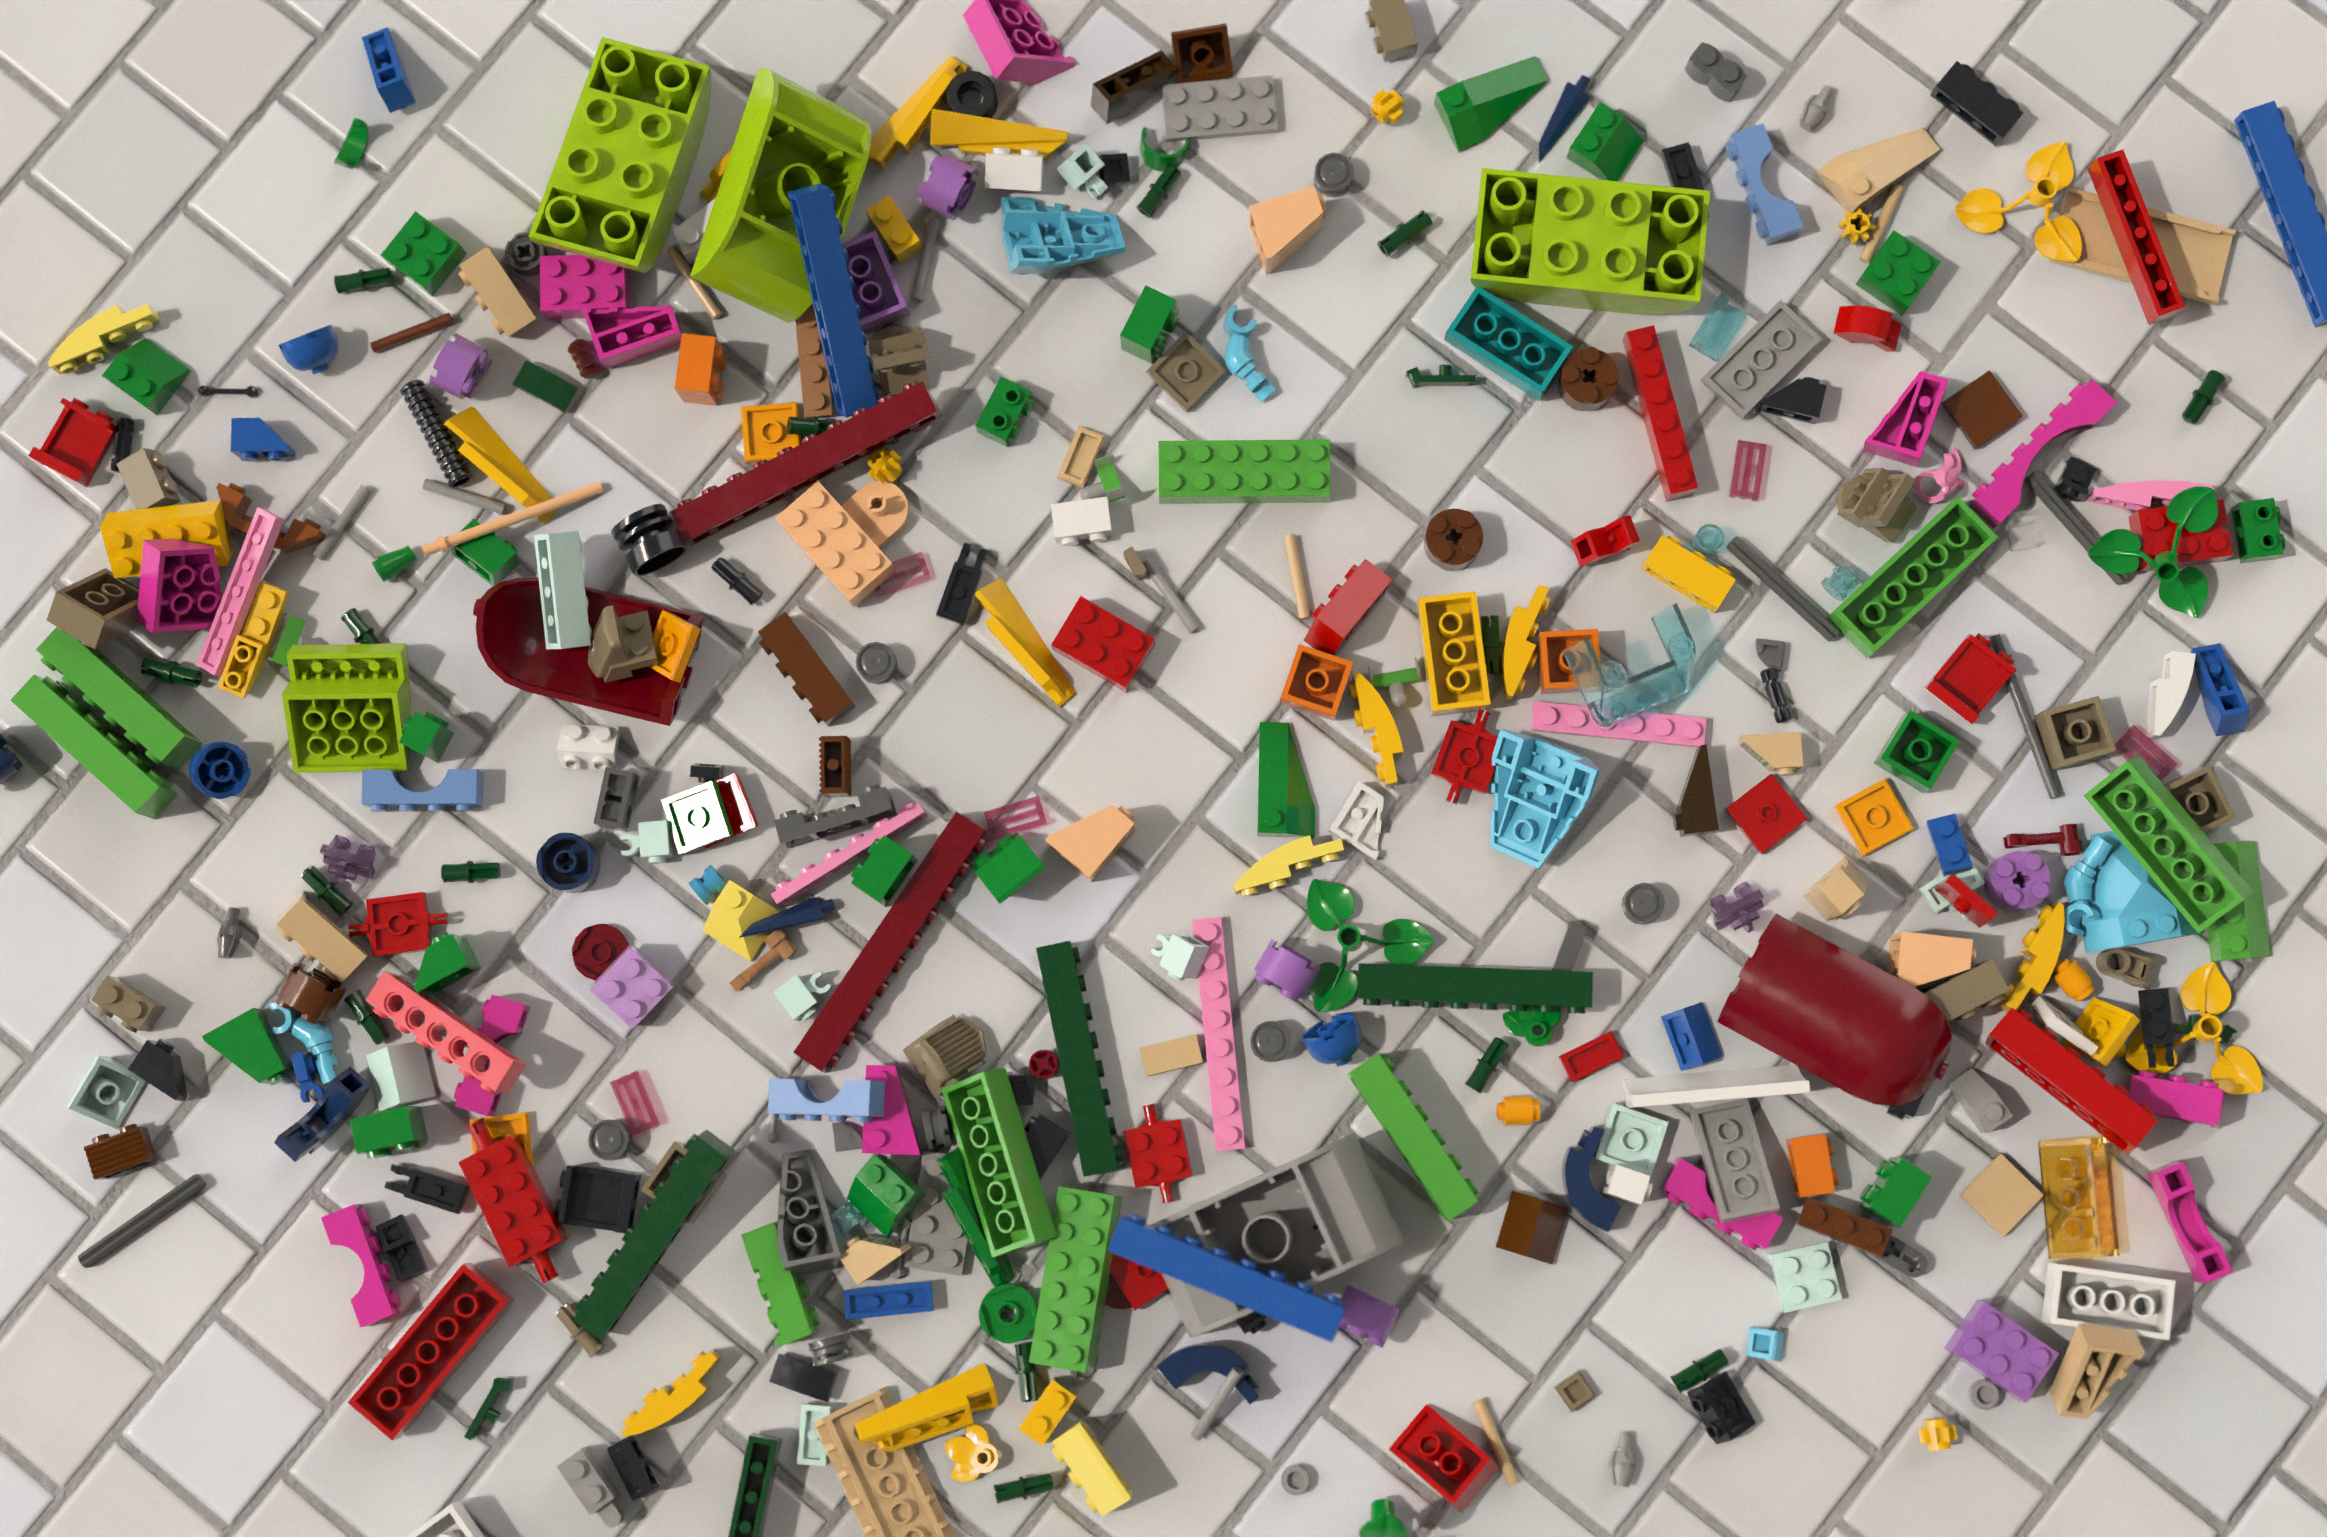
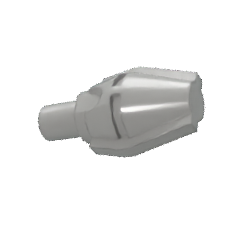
M1824 85L1819 94L1811 95L1805 102L1799 121L1800 126L1807 130V132L1813 131L1823 122L1829 104L1828 99L1833 93L1832 87Z
M1619 1433L1618 1447H1616L1615 1451L1611 1452L1609 1470L1612 1485L1629 1487L1636 1470V1458L1632 1454V1449H1630L1631 1434Z

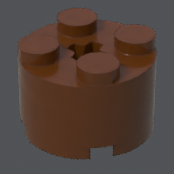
M1594 347L1581 349L1570 355L1563 365L1558 380L1559 394L1563 401L1569 407L1579 411H1595L1605 406L1611 399L1618 384L1619 372L1615 362L1608 354ZM1584 377H1591L1593 379V382L1589 381L1585 383L1583 379Z
M1447 509L1438 513L1431 519L1424 537V550L1428 559L1446 571L1465 569L1476 559L1482 547V527L1469 511ZM1450 535L1459 538L1457 545H1453L1452 541H1447Z
M294 963L277 994L278 999L276 1003L285 1009L292 1010L294 1008L302 1012L301 1017L310 1023L317 1024L318 1020L324 1023L330 1021L347 990L346 987L340 988L341 982L331 979L318 969L313 968L312 971L308 972L303 970L306 965Z

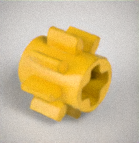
M1381 89L1372 97L1374 105L1370 107V110L1381 124L1389 120L1394 125L1403 117L1402 114L1404 112L1401 109L1405 107V103L1396 91L1391 90L1386 93Z
M1858 208L1856 213L1853 214L1847 210L1843 215L1846 221H1840L1837 226L1843 229L1841 239L1847 238L1851 240L1852 245L1859 239L1867 242L1869 235L1866 232H1873L1875 226L1870 224L1869 221L1872 214L1866 215L1862 213L1861 208ZM1853 223H1857V228L1860 229L1859 231L1855 230L1856 227L1855 225H1853Z
M885 448V450L879 449L868 458L867 463L871 468L868 471V475L882 484L885 481L891 483L902 472V466L899 464L902 458L894 450L890 451L888 448Z
M1945 1417L1926 1419L1925 1428H1918L1920 1443H1928L1930 1451L1950 1449L1951 1440H1958L1956 1425H1948L1947 1418Z

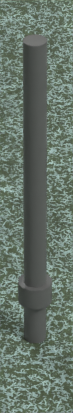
M2000 634L1989 637L1993 650L1997 655L2001 651L2008 655ZM2014 673L2008 678L2006 684L2050 799L2061 796L2016 674Z

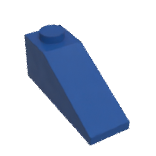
M388 27L362 37L376 88L389 112L392 113L415 104L416 101L409 79Z
M2220 643L2192 648L2191 653L2196 654L2194 667L2205 712L2215 736L2243 732L2250 709Z

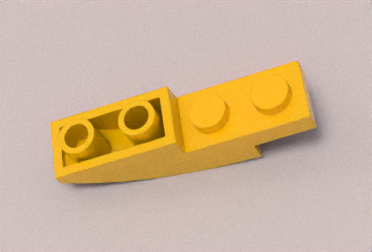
M260 581L242 633L236 635L218 685L219 689L241 698L247 697L278 637L285 619L282 617V613L290 591L268 582Z
M1540 584L1537 586L1527 609L1516 605L1506 631L1501 670L1505 699L1511 701L1514 694L1520 696L1526 680L1522 679L1525 669L1531 670L1538 654L1533 653L1536 645L1526 641V639H1533L1539 626L1538 623H1535V619L1539 612L1545 613L1551 598L1546 597L1549 588Z
M1354 673L1353 681L1348 682L1351 699H1357L1358 709L1354 710L1356 726H1362L1363 733H1375V735L1370 736L1373 753L1378 752L1380 763L1376 764L1378 780H1384L1385 787L1395 786L1398 780L1393 757L1400 756L1404 752L1398 729L1380 694L1360 673Z
M2060 902L2051 904V906L2046 905L2037 917L2040 922L2035 930L2031 928L2022 940L2024 947L2020 952L2030 959L2029 961L2027 959L2022 961L2016 970V974L2019 976L2013 985L2011 983L2007 985L2010 991L2002 994L2004 1000H2002L1999 1007L2007 1012L2011 1007L2017 1010L2028 992L2033 995L2041 994L2052 975L2061 950L2064 934V905Z
M714 1349L710 1350L707 1354L702 1351L691 1363L694 1366L693 1370L687 1376L684 1373L681 1374L671 1387L675 1389L673 1392L666 1386L659 1390L653 1388L643 1399L646 1405L638 1413L634 1410L625 1419L623 1424L626 1427L621 1434L627 1437L653 1429L675 1418L691 1407L711 1388L702 1379L722 1357Z

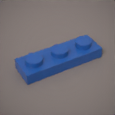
M932 1281L843 1290L846 1320L934 1311Z

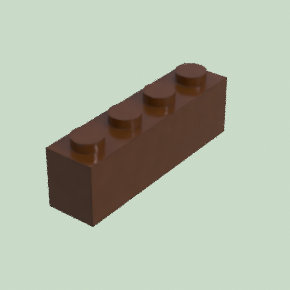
M786 612L758 631L763 638L759 641V644L768 656L774 653L779 662L775 665L784 678L790 675L796 684L792 688L801 701L807 698L813 707L809 709V712L818 724L824 721L827 726H830L856 707Z

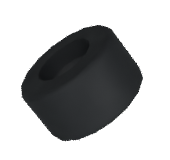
M966 71L954 77L950 82L946 94L950 112L992 119L997 111L998 98L995 86L988 76L977 71ZM977 90L983 95V101L977 107H966L961 101L962 95L967 91Z

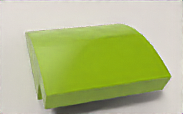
M406 643L292 645L286 654L290 682L282 693L293 773L362 772V770L408 771L410 748L399 743L404 734L403 726L411 716Z

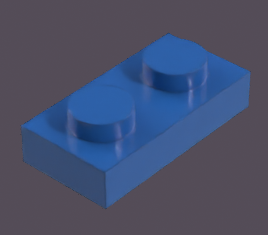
M1955 813L1927 820L1926 826L1943 877L1972 870L1973 865Z

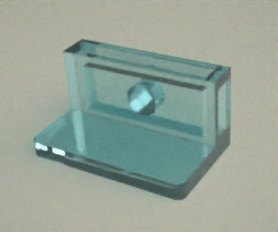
M1722 291L1689 344L1690 347L1716 362L1721 359L1746 317V313L1728 303L1731 296Z

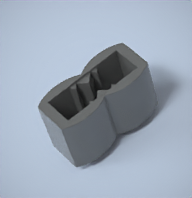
M1703 42L1690 56L1685 67V71L1691 79L1699 84L1707 85L1714 96L1726 102L1731 101L1742 87L1747 76L1741 66L1731 60L1724 59L1718 49Z

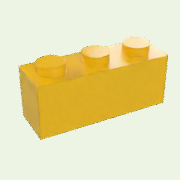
M1661 535L1642 565L1641 570L1715 613L1736 580L1731 577L1732 573L1720 565L1714 567L1706 562L1707 558L1703 554L1695 550L1689 552L1681 547L1682 543L1678 539L1669 535L1667 538Z

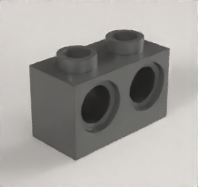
M605 767L594 824L603 828L628 832L640 776L634 772Z

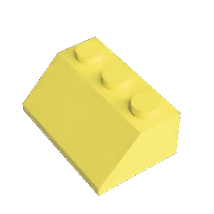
M1083 1419L1053 1439L1052 1442L1055 1446L1051 1450L1060 1463L1066 1461L1072 1470L1068 1473L1069 1477L1077 1488L1083 1486L1088 1494L1085 1500L1094 1513L1099 1510L1103 1516L1131 1499L1133 1492Z

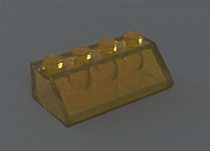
M2105 1137L2038 1141L2049 1259L2101 1258L2120 1255L2109 1141Z

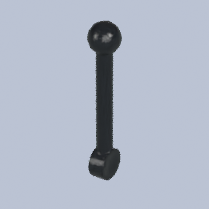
M203 385L198 389L201 396H207L208 394H247L250 398H255L258 395V390L254 386H248L246 389L208 388Z

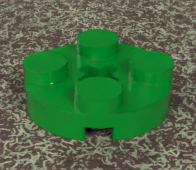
M1014 1284L996 1286L986 1294L980 1305L979 1321L981 1327L987 1335L999 1342L1015 1343L1021 1341L1035 1327L1038 1310L1037 1304L1033 1296L1022 1286ZM1009 1305L1010 1309H1016L1017 1314L1013 1315L1014 1321L1008 1322L1007 1318H1001L1000 1313L1004 1311L1003 1306Z

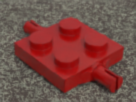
M1478 710L1474 725H1464L1453 720L1449 723L1431 775L1444 779L1451 784L1446 801L1449 803L1455 792L1452 804L1457 805L1462 789H1471L1485 794L1495 769V766H1492V754L1498 738L1485 729L1490 715L1487 711L1481 721L1484 710Z
M418 892L366 899L367 917L365 923L349 925L348 930L356 931L348 932L350 937L367 935L371 944L372 957L425 951L431 945L430 932L432 926L448 924L449 919H441L448 918L447 912L430 914L427 908L426 893Z
M1149 1104V1107L1148 1105L1142 1106L1146 1123L1138 1128L1124 1131L1135 1188L1149 1185L1159 1186L1162 1203H1168V1200L1173 1202L1175 1200L1171 1184L1179 1179L1193 1176L1181 1119L1168 1122L1158 1121L1155 1104Z

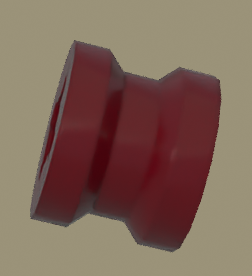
M1039 1050L1031 1056L1029 1068L1036 1077L1049 1079L1057 1073L1059 1061L1051 1051Z

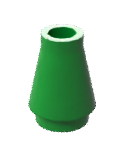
M406 546L402 549L377 556V560L372 562V565L381 580L385 582L389 579L392 581L417 559L411 548Z

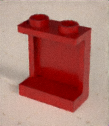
M62 397L60 403L64 405V408L41 449L33 447L28 456L87 487L115 439V433L118 432V429L112 423L114 418L99 410L94 414L87 410L89 405L76 398H73L70 402Z
M1979 633L1975 637L1968 634L1924 687L1971 724L1976 721L1980 716L1979 713L2008 678L2017 671L2012 666L2015 661L2002 651L1998 655L1989 648L1992 643Z

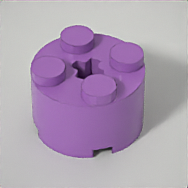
M945 154L942 158L937 155L932 160L929 168L931 174L927 182L924 181L920 185L917 196L922 199V205L951 220H955L958 216L954 213L957 209L963 211L973 194L977 183L972 180L973 174L978 175L979 171L949 154Z
M455 333L452 335L455 341L448 340L440 351L433 366L438 372L436 378L432 375L430 376V383L460 399L465 397L472 399L478 389V384L475 382L480 373L483 375L487 373L492 360L488 358V349Z
M2014 851L1998 857L1991 863L1984 876V889L1989 900L2002 909L2010 912L2022 911L2036 906L2046 898L2050 888V873L2046 864L2037 854L2026 851ZM2020 878L2021 884H2014L2013 879Z
M1271 939L1254 968L1257 972L1255 979L1267 986L1278 985L1282 988L1280 993L1293 1001L1298 1000L1299 997L1305 998L1321 967L1316 965L1313 969L1310 967L1313 961L1285 945L1279 948L1275 947L1277 941Z
M1347 1285L1346 1290H1344L1341 1296L1343 1299L1341 1303L1347 1305L1339 1327L1345 1330L1347 1325H1349L1348 1331L1363 1339L1368 1334L1367 1341L1383 1348L1398 1317L1399 1309Z

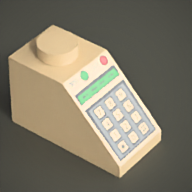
M1801 732L1743 735L1738 739L1739 746L1767 770L1778 771L1779 776L1794 775L1796 770L1804 766Z
M869 1235L862 1240L859 1236H856L844 1245L846 1251L840 1254V1260L855 1283L859 1285L909 1251L912 1247L906 1242Z

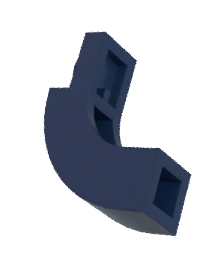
M349 1067L331 1080L325 1093L314 1107L299 1121L277 1136L274 1143L294 1162L298 1161L308 1152L312 1154L353 1114L368 1093L371 1085L353 1068Z
M1592 1126L1589 1131L1584 1129L1577 1143V1145L1581 1146L1579 1151L1572 1147L1567 1148L1562 1165V1181L1566 1196L1574 1210L1591 1225L1609 1232L1621 1205L1599 1194L1590 1180V1162L1605 1132Z
M1201 1343L1185 1346L1174 1351L1157 1365V1368L1176 1390L1191 1376L1199 1372L1213 1371L1227 1378L1234 1366L1240 1367L1244 1371L1249 1364L1238 1354L1225 1347ZM1249 1374L1245 1377L1241 1376L1235 1387L1246 1401L1251 1404L1259 1397L1256 1392L1259 1386Z

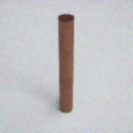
M446 313L373 341L370 345L373 352L377 353L454 322L451 314Z

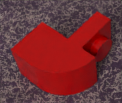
M1861 305L1840 306L1833 333L1850 343L1870 342L1886 352L1896 351L1902 324L1892 319V313L1882 309Z
M1627 515L1620 517L1605 527L1588 530L1570 540L1580 567L1620 555L1630 550V547L1640 542L1631 516Z

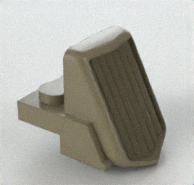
M889 324L876 332L872 337L866 338L870 360L875 370H877L881 390L884 395L899 394L903 392L904 386L914 381H918V383L923 381L929 386L925 360L931 359V354L921 327L912 328L904 325Z
M1867 468L1863 471L1862 475L1855 476L1839 487L1837 515L1857 527L1864 528L1885 542H1895L1916 509L1915 503L1908 497L1910 488L1915 480L1909 474L1890 475L1884 468Z
M613 605L605 607L590 639L588 666L597 678L603 677L604 682L607 683L632 677V670L659 664L648 611L618 617Z
M952 1015L904 1048L903 1052L936 1098L942 1094L941 1089L959 1082L985 1064L984 1057L987 1049L984 1033L980 1027L963 1017L956 1018L955 1015Z

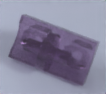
M335 835L329 846L322 845L320 853L324 856L323 863L329 865L327 872L335 875L334 883L343 885L346 879L355 881L357 874L370 879L373 878L375 874L373 866L376 856L375 848L366 844H360L355 855L348 852L351 846L350 840Z
M1743 882L1733 889V893L1738 900L1731 904L1728 903L1724 895H1718L1710 900L1713 922L1718 931L1728 925H1731L1734 931L1741 927L1747 933L1754 931L1752 922L1760 918L1757 910L1764 907L1762 902L1764 896L1759 889L1754 891L1747 882Z

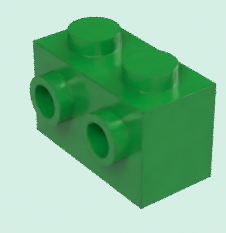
M1000 377L975 425L977 433L1008 447L1011 440L1015 442L1022 429V426L1019 424L1023 416L1028 417L1033 409L1035 402L1032 401V392L1004 377Z
M2274 498L2239 502L2231 508L2240 564L2274 560L2284 554L2285 538L2282 533L2280 534L2278 524L2281 519L2279 507L2275 506Z
M473 519L461 531L478 526L480 523ZM495 532L451 547L454 557L492 586L502 582L518 566L516 548L509 541H502L496 537Z
M427 711L425 716L415 712L413 717L410 716L403 726L404 734L399 743L438 763L454 732L447 729L448 722Z

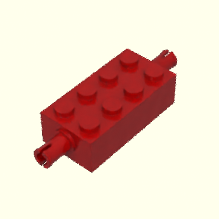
M484 1118L475 1121V1123L466 1126L478 1148L476 1150L477 1153L458 1163L509 1268L526 1260H532L542 1280L541 1282L544 1284L560 1276L548 1254L549 1248L569 1238L562 1224H558V1217H555L554 1207L525 1152L519 1135H511L499 1142L497 1140L494 1141L484 1122Z

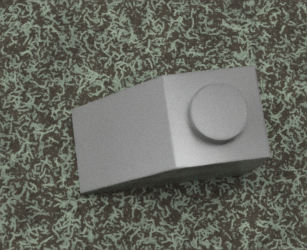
M1970 1068L1947 1084L1980 1133H1989L2013 1117L1996 1091L1974 1069Z

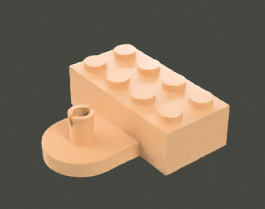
M817 481L775 519L855 608L897 571L893 563L880 548L899 533L907 523L909 504L902 490L896 485L887 481L884 484L880 481H874L863 486L840 506L821 483Z

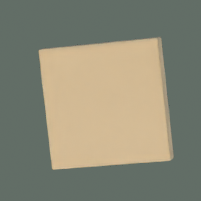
M1998 1154L1959 1194L2001 1237H2004L2044 1196L2002 1154Z

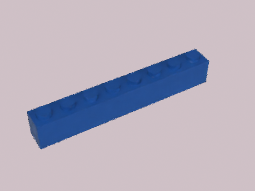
M2274 100L2242 111L2234 119V122L2314 327L2327 323V233L2324 228L2325 219L2323 214L2317 210L2314 202V191L2311 186H2308L2304 177V165L2297 159L2294 151V140L2287 133L2284 126L2283 112L2280 108H2277Z
M819 183L789 191L788 196L837 413L848 418L861 408L867 407L870 409L877 405L876 400L879 399V393L876 385L872 383L870 375L873 372V366L869 356H866L864 345H867V339L864 330L860 329L858 320L861 317V311L853 297L852 291L855 290L853 277L850 273L848 274L846 263L849 262V256L845 246H842L840 238L843 229L839 218H836L835 215L836 197L832 189Z
M1130 1213L1129 1217L1125 1215L1120 1217L1108 1248L1109 1252L1329 1342L1334 1341L1347 1305L1341 1303L1343 1300L1341 1297L1328 1292L1325 1293V1296L1313 1292L1315 1287L1302 1281H1297L1296 1285L1285 1281L1286 1275L1270 1269L1268 1273L1258 1270V1264L1248 1259L1241 1258L1240 1262L1229 1258L1230 1252L1221 1248L1213 1247L1211 1251L1202 1247V1241L1186 1235L1185 1239L1173 1235L1175 1230L1167 1226L1158 1224L1157 1228L1147 1225L1145 1224L1147 1219L1140 1215Z

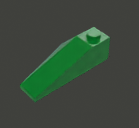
M1536 56L1463 80L1437 92L1434 105L1458 153L1483 142L1521 104H1524L1547 83V78Z
M1260 722L1257 836L1303 838L1310 835L1311 838H1315V806L1289 723Z

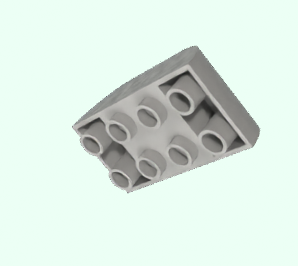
M1355 1132L1150 1225L1157 1228L1158 1224L1167 1226L1175 1230L1173 1235L1185 1239L1186 1235L1202 1241V1247L1211 1251L1213 1247L1230 1252L1229 1258L1240 1262L1241 1258L1253 1261L1258 1264L1257 1269L1268 1273L1270 1269L1286 1275L1285 1281L1295 1285L1297 1281H1302L1312 1286L1365 1262L1404 1241ZM1318 1225L1319 1228L1314 1230L1312 1226ZM1161 1273L1190 1338L1254 1312L1244 1306Z

